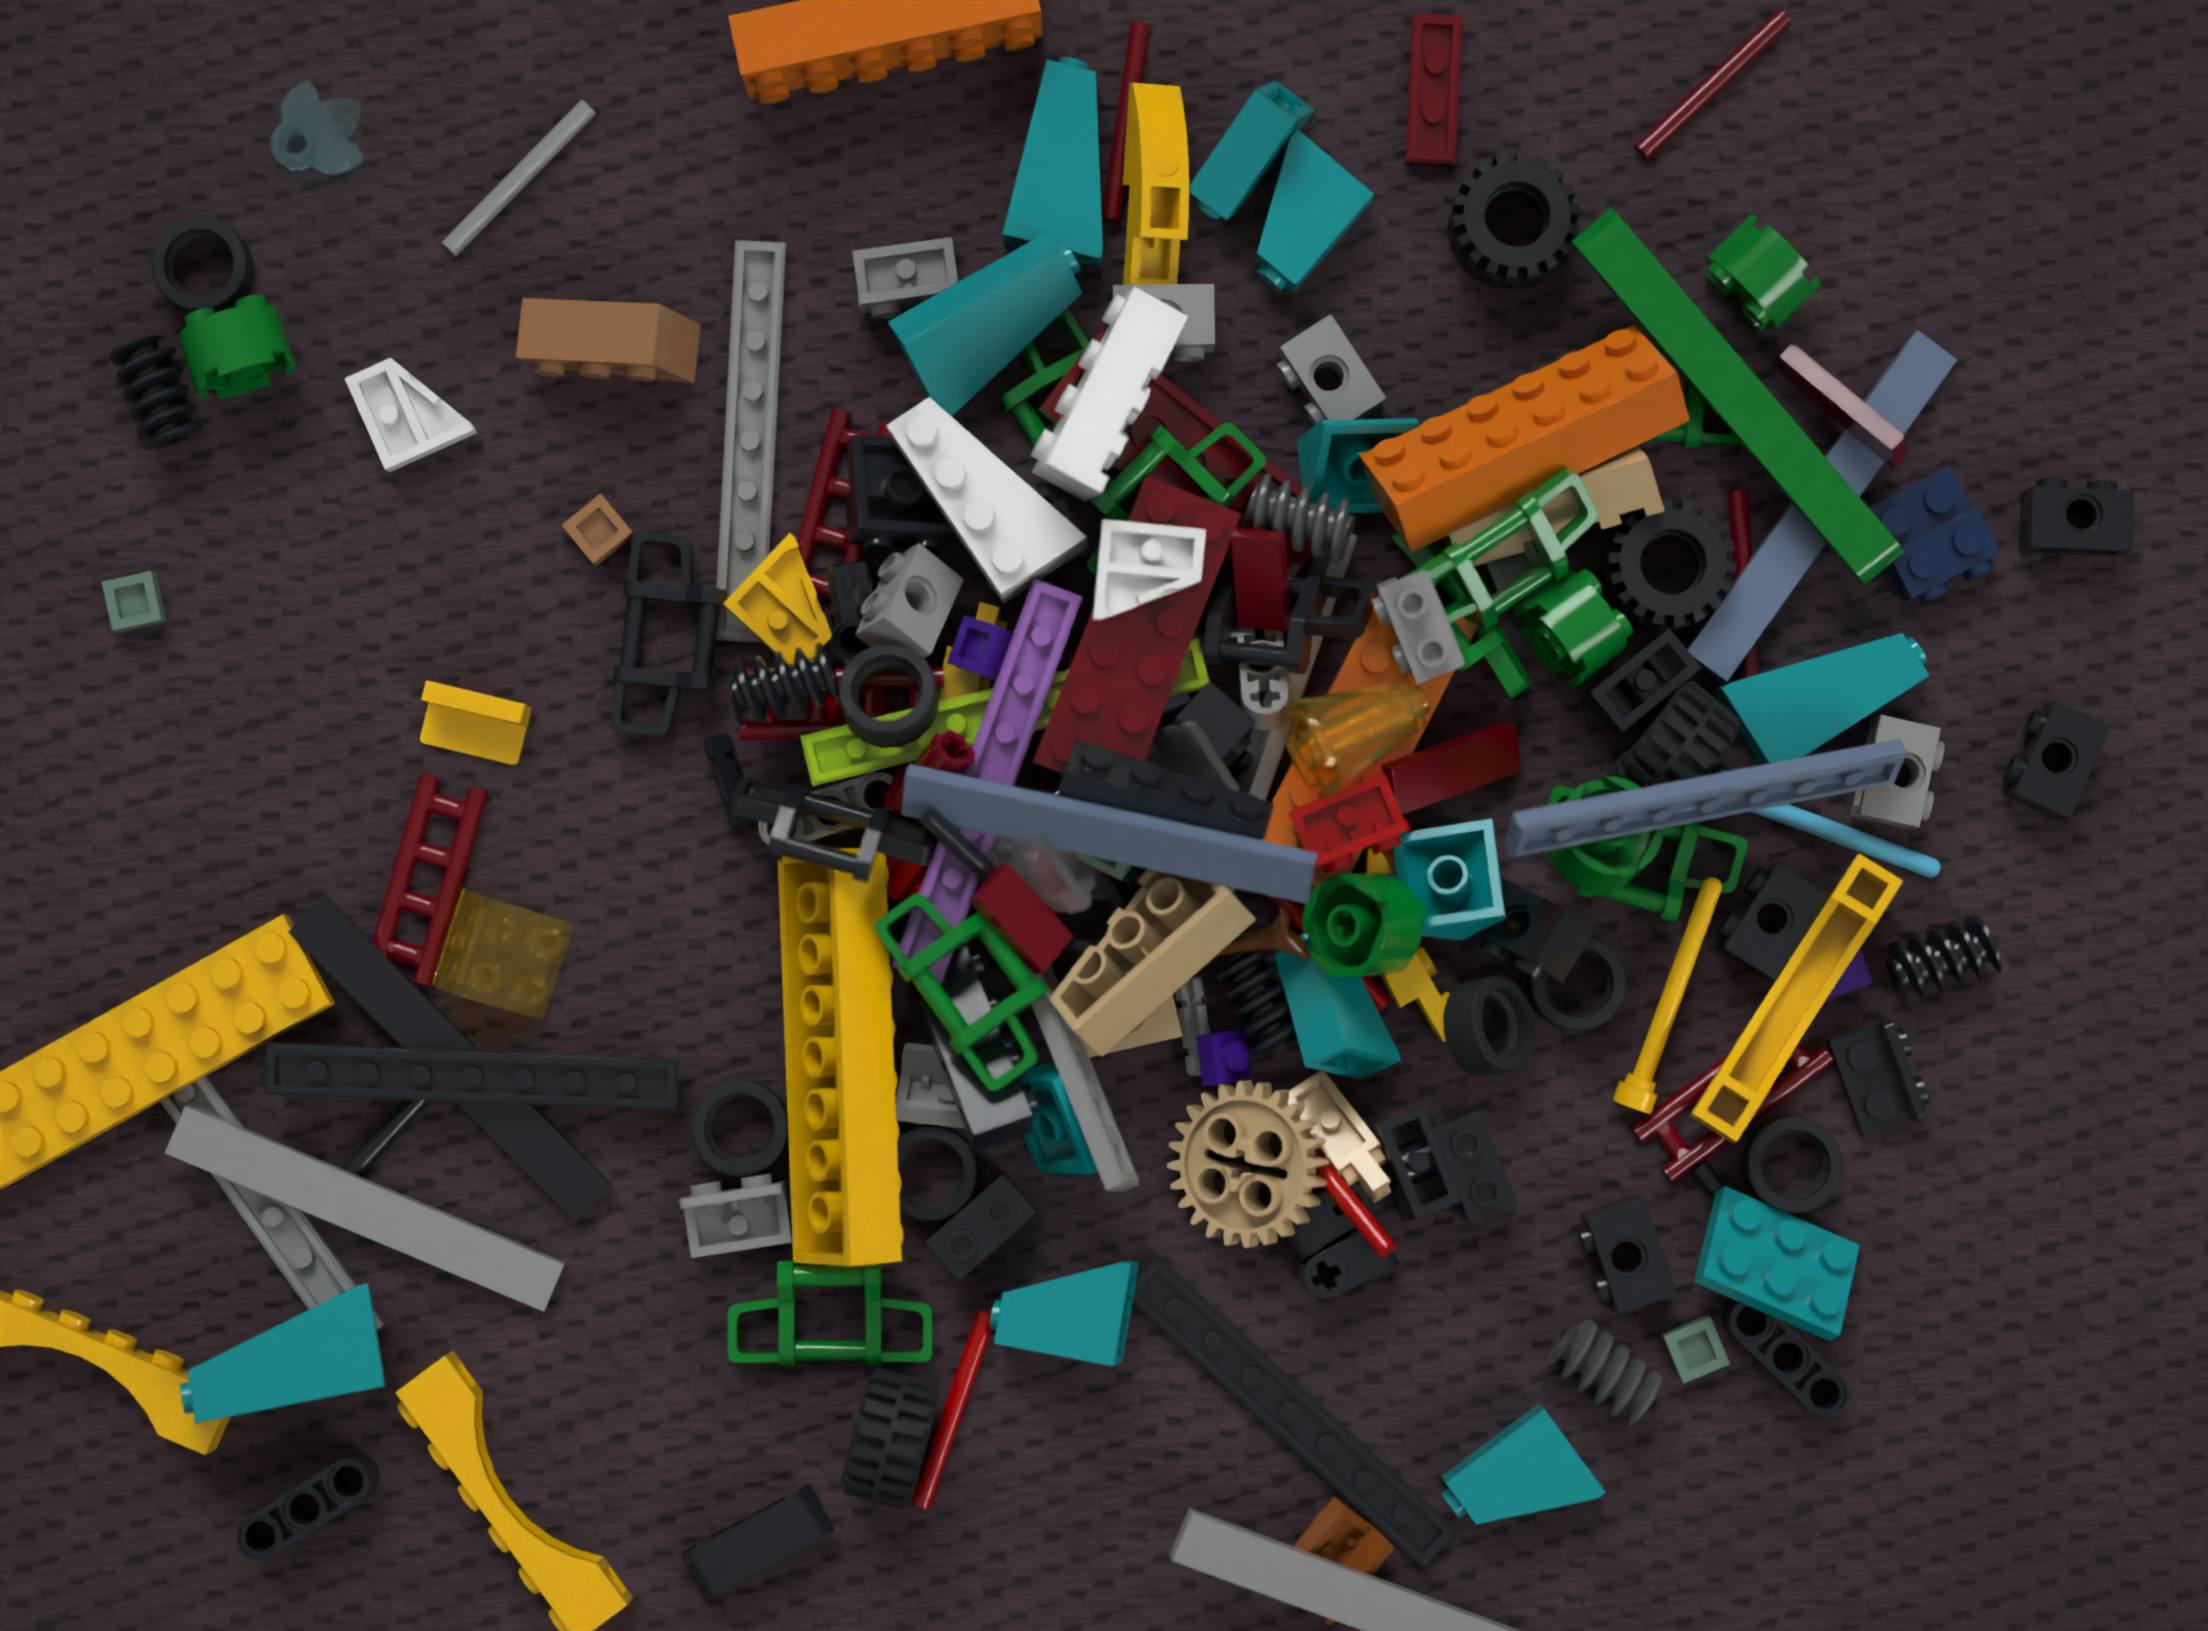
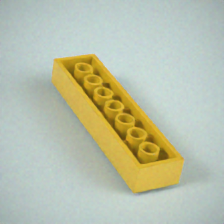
M848 848L839 850H843L858 855L860 848ZM879 852L876 855L867 884L854 881L851 874L785 856L782 861L778 860L793 1263L859 1266L902 1261L903 1228L900 1223L899 1202L901 1177L898 1172L897 1152L899 1126L896 1120L895 1103L897 1074L894 1069L893 1053L895 1023L892 1018L891 1004L893 972L890 967L889 950L875 930V923L888 913L887 884L889 870L886 864V855Z

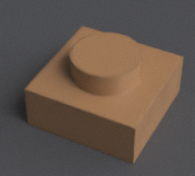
M601 493L562 524V527L595 566L627 542L634 534Z

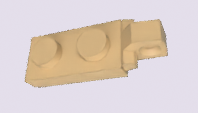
M1320 1070L1289 1090L1287 1106L1292 1103L1303 1102L1305 1108L1299 1118L1301 1120L1317 1119L1318 1123L1309 1134L1311 1138H1325L1326 1143L1318 1149L1329 1160L1331 1166L1346 1184L1350 1186L1357 1181L1373 1203L1390 1194V1179L1380 1168L1381 1165L1386 1163V1158L1381 1152V1143L1325 1071Z

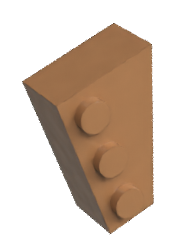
M522 298L516 358L533 365L534 373L550 377H563L564 371L570 370L579 371L580 376L593 379H609L610 375L625 376V378L646 382H652L656 379L694 383L701 324L661 304Z

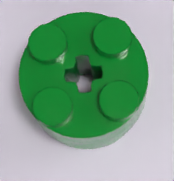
M1750 214L1706 257L1709 267L1704 277L1723 297H1726L1732 291L1743 303V308L1739 311L1742 317L1756 331L1761 333L1767 326L1777 330L1821 287V283L1817 276L1808 282L1802 272L1809 265L1801 255L1771 226L1767 225L1762 231L1755 228L1758 217Z
M257 294L244 297L234 303V308L215 313L213 308H203L193 311L184 317L187 327L178 334V340L199 398L207 399V390H216L218 399L236 397L271 385L268 377L269 374L283 368L287 377L296 369L277 308L267 304L264 295Z
M1582 569L1577 574L1569 570V574L1558 582L1548 581L1514 608L1515 618L1523 614L1527 623L1519 629L1525 641L1553 675L1560 670L1569 675L1571 678L1564 683L1572 688L1580 686L1623 653L1627 648L1626 638L1633 634V628L1628 619L1619 610H1611L1601 597L1602 587L1597 578L1587 569Z
M1604 777L1603 779L1588 781L1580 785L1563 803L1639 789L1641 787L1624 778ZM1663 829L1545 851V855L1549 865L1555 868L1572 885L1586 891L1610 894L1629 883L1652 861L1660 848Z
M1384 872L1341 874L1328 881L1321 882L1312 890L1308 903L1304 907L1302 926L1303 933H1309L1313 949H1308L1313 961L1326 973L1339 978L1386 975L1403 971L1415 955L1421 940L1422 924L1426 920L1427 912L1424 902L1420 898L1415 897L1405 882L1392 874Z

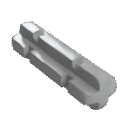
M1195 976L1191 977L1175 992L1176 1001H1181V1008H1178V1016L1182 1032L1183 1049L1188 1048V1056H1185L1188 1075L1193 1077L1201 1076L1196 1036L1210 1034L1206 1004L1202 1005L1201 997H1205L1203 982L1200 977Z

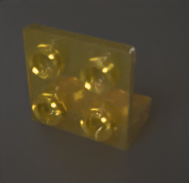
M462 888L432 985L456 996L536 1019H542L545 1015L573 931V925L567 921L498 901L486 895Z

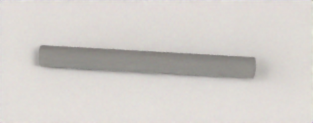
M581 99L442 243L457 256L596 114L591 107Z

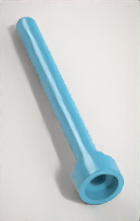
M1721 768L1717 771V773L1728 772ZM1789 804L1750 811L1929 878L1937 876L1941 870L1939 861L1933 857Z

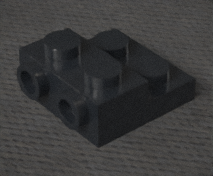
M852 435L847 442L850 491L845 497L848 544L862 545L863 552L866 554L881 555L889 553L893 550V547L911 548L920 543L933 555L940 554L942 549L947 548L956 536V533L892 438Z

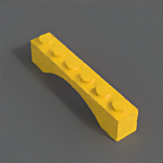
M1858 854L1853 859L1785 968L1774 982L1689 1115L1690 1117L1732 1144L1738 1141L1812 1020L1903 883V880L1861 854Z
M0 1290V1347L15 1345L49 1347L80 1356L107 1371L130 1391L147 1413L159 1436L204 1455L217 1449L230 1417L195 1423L194 1413L185 1415L180 1384L189 1382L188 1370L182 1368L184 1359L164 1350L156 1349L152 1355L135 1348L138 1340L117 1330L109 1329L106 1335L89 1328L91 1320L79 1313L63 1309L60 1315L46 1310L42 1308L44 1300L32 1293L15 1290L13 1295Z
M454 1351L443 1356L395 1392L401 1400L397 1407L403 1418L412 1428L421 1427L431 1441L427 1447L435 1462L443 1470H447L450 1467L461 1482V1485L458 1486V1491L462 1499L473 1511L476 1512L480 1509L491 1523L488 1532L492 1540L501 1551L507 1553L510 1550L522 1566L518 1569L522 1581L533 1594L542 1593L552 1607L548 1614L559 1631H593L629 1604L633 1596L604 1556L576 1549L553 1538L530 1521L511 1500L495 1473L486 1447L482 1420L483 1391Z

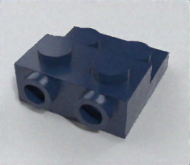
M1950 466L1868 507L1904 550L1902 555L1886 567L1904 602L1918 596L1921 604H1924L1949 591V588L1945 581L1960 573L1968 581L1994 568L1990 558L2001 553L1978 507L1972 509Z

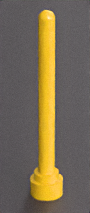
M1715 877L1706 878L1701 885L1633 1074L1627 1073L1625 1081L1619 1080L1613 1097L1614 1101L1648 1114L1652 1113L1658 1094L1654 1093L1657 1083L1652 1080L1722 890L1720 880Z

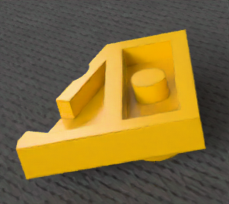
M791 533L778 544L723 603V606L774 654L780 651L788 664H793L795 648L801 647L807 658L811 660L814 657L815 643L821 642L824 646L831 639L832 635L826 617L818 602L812 580L807 573L799 552L796 538Z

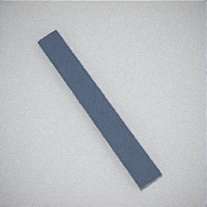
M1916 330L1910 335L1863 402L1904 435L1957 359ZM1845 428L1824 455L1859 497L1884 463L1881 458ZM1792 502L1737 576L1729 594L1721 600L1722 604L1709 615L1686 647L1698 664L1722 683L1727 682L1826 544Z
M1896 739L1513 812L1505 845L1510 857H1518L1890 785L1894 783L1907 752L1901 740Z
M909 764L905 773L902 815L920 819L926 810L934 807L956 827L1308 903L1317 858L1316 852Z

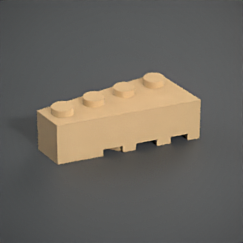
M1638 446L1577 474L1581 478L1598 511V518L1595 523L1599 522L1601 529L1622 524L1621 514L1641 508L1645 509L1646 516L1665 511L1649 458ZM1570 487L1541 507L1555 535L1579 511V504ZM1515 504L1443 537L1446 548L1454 543L1462 545L1515 509ZM1526 526L1473 561V566L1525 552L1528 546L1527 542L1533 540Z
M1147 869L1138 881L1142 887L1125 910L1118 907L1107 921L1109 925L1108 932L1097 947L1089 946L1055 990L1049 998L1050 1002L1072 1030L1100 1056L1103 1057L1256 920L1228 886Z

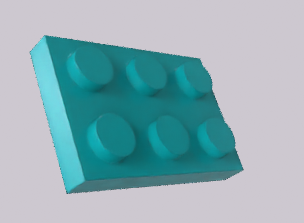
M1724 1186L1715 1193L1694 1282L1823 1339L1832 1341L1839 1337L1860 1245Z

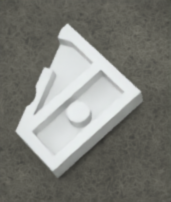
M392 358L344 378L384 469L388 472L477 433L474 425Z
M1102 519L1092 620L1102 621L1200 583L1206 529Z

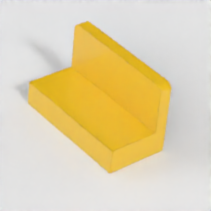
M426 680L421 700L429 704L420 736L422 743L511 765L518 764L532 707L523 703Z

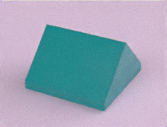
M1416 418L1321 420L1296 440L1302 489L1305 485L1310 487V503L1315 504L1322 494L1327 492L1329 493L1330 509L1335 510L1345 498L1349 500V513L1383 512L1375 502L1359 454L1374 448L1383 440L1395 438L1419 427L1420 423Z
M1492 818L1399 834L1403 844L1393 847L1396 877L1405 882L1415 897L1420 898L1425 904L1427 916L1422 924L1421 936L1462 941L1506 919Z
M1052 1061L1021 1074L1018 1077L1020 1084H1030L1038 1106V1112L1032 1114V1132L1023 1135L1038 1172L1092 1174L1098 1171L1055 1062Z

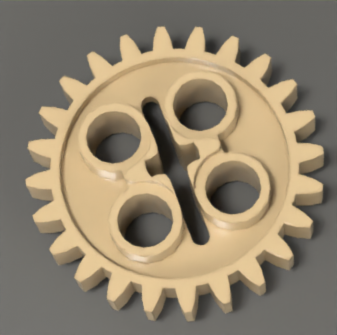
M1251 1080L1238 1081L1236 1089L1232 1083L1218 1085V1095L1214 1091L1203 1092L1201 1099L1204 1107L1200 1105H1188L1186 1107L1193 1121L1177 1122L1175 1125L1178 1131L1184 1135L1183 1141L1169 1142V1147L1180 1153V1160L1167 1163V1168L1180 1171L1181 1178L1174 1181L1170 1187L1176 1190L1184 1189L1187 1194L1178 1204L1179 1208L1194 1206L1196 1211L1190 1223L1198 1225L1208 1221L1206 1236L1208 1238L1218 1237L1224 1232V1245L1227 1246L1238 1244L1240 1239L1244 1248L1258 1246L1259 1239L1263 1245L1277 1243V1233L1281 1237L1294 1235L1295 1231L1292 1222L1303 1224L1308 1223L1310 1220L1303 1206L1314 1207L1321 1204L1318 1197L1311 1192L1313 1187L1327 1186L1328 1182L1316 1175V1168L1329 1164L1328 1159L1317 1157L1315 1149L1326 1143L1325 1138H1311L1309 1134L1318 1123L1317 1119L1301 1120L1299 1117L1305 1108V1104L1303 1102H1296L1287 1106L1289 1091L1277 1090L1272 1094L1271 1083L1268 1082L1257 1083L1254 1088ZM1228 1120L1234 1125L1236 1130V1138L1232 1145L1226 1141L1224 1136V1127ZM1273 1133H1276L1282 1142V1151L1278 1158L1274 1156L1270 1149V1138ZM1211 1149L1226 1157L1245 1156V1161L1248 1163L1282 1168L1287 1171L1288 1175L1284 1178L1267 1170L1250 1172L1248 1165L1215 1160L1209 1157L1208 1152ZM1218 1170L1224 1175L1226 1181L1222 1194H1219L1214 1186V1176ZM1263 1183L1267 1184L1272 1193V1200L1268 1207L1261 1202L1259 1197V1190Z

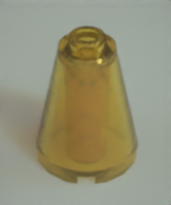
M1403 679L1294 700L1282 706L1280 723L1289 720L1292 733L1284 736L1288 752L1306 785L1309 788L1319 785L1323 789L1318 795L1323 800L1339 794L1423 728L1426 724V714L1429 713L1430 707L1423 690L1418 685L1412 686L1407 680Z

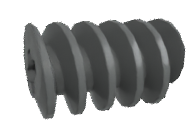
M1266 473L1251 495L1242 528L1247 529L1253 522L1254 530L1270 531L1273 528V531L1285 532L1286 540L1292 534V548L1297 552H1301L1311 541L1312 555L1316 558H1321L1331 547V561L1339 565L1348 547L1356 515L1354 517L1349 515V500L1345 498L1335 510L1330 509L1329 493L1324 492L1315 504L1310 503V487L1306 485L1296 498L1292 497L1291 481L1285 479L1277 491L1272 490L1271 474Z
M1592 1319L1585 1320L1579 1325L1572 1326L1563 1335L1548 1355L1545 1364L1549 1367L1563 1359L1565 1364L1560 1376L1563 1379H1567L1578 1371L1581 1377L1576 1389L1580 1392H1583L1593 1384L1597 1386L1593 1402L1598 1405L1607 1398H1612L1614 1401L1609 1415L1614 1418L1627 1410L1630 1413L1625 1425L1627 1429L1641 1418L1654 1401L1662 1381V1375L1656 1370L1644 1374L1646 1362L1639 1357L1627 1362L1629 1349L1622 1344L1611 1350L1613 1336L1606 1331L1595 1337L1597 1323Z

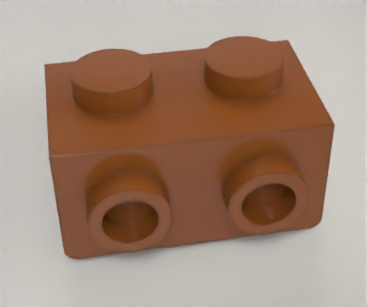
M1335 1496L1317 1514L1313 1523L1294 1545L1296 1548L1369 1575H1373L1394 1549L1393 1544L1372 1524ZM1316 1614L1328 1625H1332L1335 1620Z

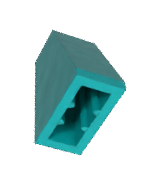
M1277 81L1254 90L1190 184L1189 193L1196 197L1195 205L1214 219H1219L1222 216L1228 220L1236 215L1288 147L1290 136L1296 129L1300 131L1315 109Z
M1298 129L1290 136L1255 259V263L1261 267L1257 274L1266 284L1278 292L1285 287L1292 294L1367 209L1374 193Z
M1309 933L1300 935L1299 937L1303 939L1307 946L1313 949ZM1283 952L1275 953L1305 1067L1360 1080L1401 1061L1399 1051L1361 977H1335L1323 971L1313 961L1311 956L1306 960Z
M1127 1260L1004 1292L1002 1300H995L990 1316V1330L996 1331L994 1344L1109 1366L1123 1363L1139 1262Z
M1537 1404L1441 1476L1449 1487L1441 1495L1459 1519L1468 1513L1476 1525L1594 1500L1606 1493L1540 1404Z

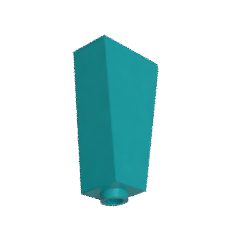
M1060 57L1059 62L1047 59L1002 233L1003 244L1020 248L1047 232L1059 248L1067 244L1077 262L1100 268L1103 259L1096 71L1088 70L1087 63L1075 58Z
M1046 232L890 320L888 324L927 398L930 397L952 417L1082 294L1074 276L1081 269L1068 245L1065 244L1059 248Z
M1899 633L1725 683L1713 689L1712 692L1719 703L1740 719L1738 732L1758 763L1765 765L1806 756L1930 675L1923 666L1927 663V658L1920 645L1913 638L1906 639L1903 633Z
M369 1284L355 1286L188 1370L189 1382L180 1384L185 1415L194 1413L195 1423H202L386 1387Z

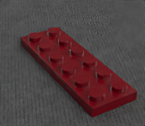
M1101 328L1093 339L1100 342L1106 330ZM1086 348L1038 409L1055 424L1058 423L1061 414L1054 410L1068 384L1077 387L1085 372V369L1079 367L1078 364ZM1159 374L1155 380L1151 378L1147 387L1151 388V391L1141 413L1132 425L1127 423L1123 432L1127 434L1128 440L1120 456L1114 460L1111 468L1120 474L1153 441L1150 435L1160 425L1188 451L1222 423ZM1231 435L1222 436L1195 457L1225 489L1253 461L1251 454ZM1169 455L1147 475L1201 498L1207 494ZM1266 459L1265 466L1233 496L1236 501L1229 509L1241 513L1236 528H1242L1251 495L1266 473L1271 474L1272 490L1274 491L1279 489L1285 479L1291 481L1292 497L1296 498L1302 487ZM1144 479L1136 486L1137 489H1141ZM1253 522L1247 529H1253ZM1291 534L1286 540L1288 577H1295L1312 554L1310 541L1301 552L1295 551L1292 548ZM1230 541L1224 558L1233 564Z
M1145 476L1128 522L1206 529L1201 582L1102 621L1092 620V610L1032 763L1064 775L1076 739L1101 745L1109 750L1145 760L1241 513Z

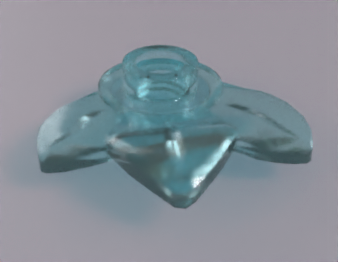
M307 80L298 84L286 94L281 103L282 123L274 130L270 143L274 157L280 164L289 169L300 170L312 166L326 175H338L357 167L363 161L364 155L349 139L353 136L359 125L362 111L361 104L357 100L348 98H335L320 102L319 95L310 81ZM294 137H303L306 142L305 148L299 153H292L288 148L290 140Z

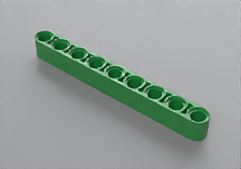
M1612 208L1606 210L1571 241V244L1863 585H1866L1904 553L1903 548Z

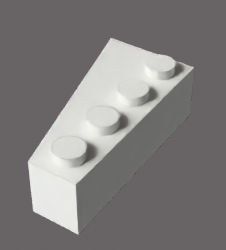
M1135 286L1124 297L1118 294L1114 296L1102 318L1103 322L1109 324L1100 342L1095 339L1090 341L1078 364L1079 367L1085 369L1077 387L1071 384L1067 385L1054 411L1061 414V417L1054 431L1050 432L1044 429L1033 448L1031 457L1038 461L1032 473L1085 502L1102 493L1109 478L1102 474L1103 469L1108 470L1114 460L1120 456L1128 440L1127 434L1123 431L1127 423L1132 425L1141 413L1151 391V388L1147 387L1151 378L1155 380L1162 371L1188 318L1187 315Z
M930 397L886 425L892 440L1003 604L1029 588L1033 579L1041 580L1088 548L1087 537Z

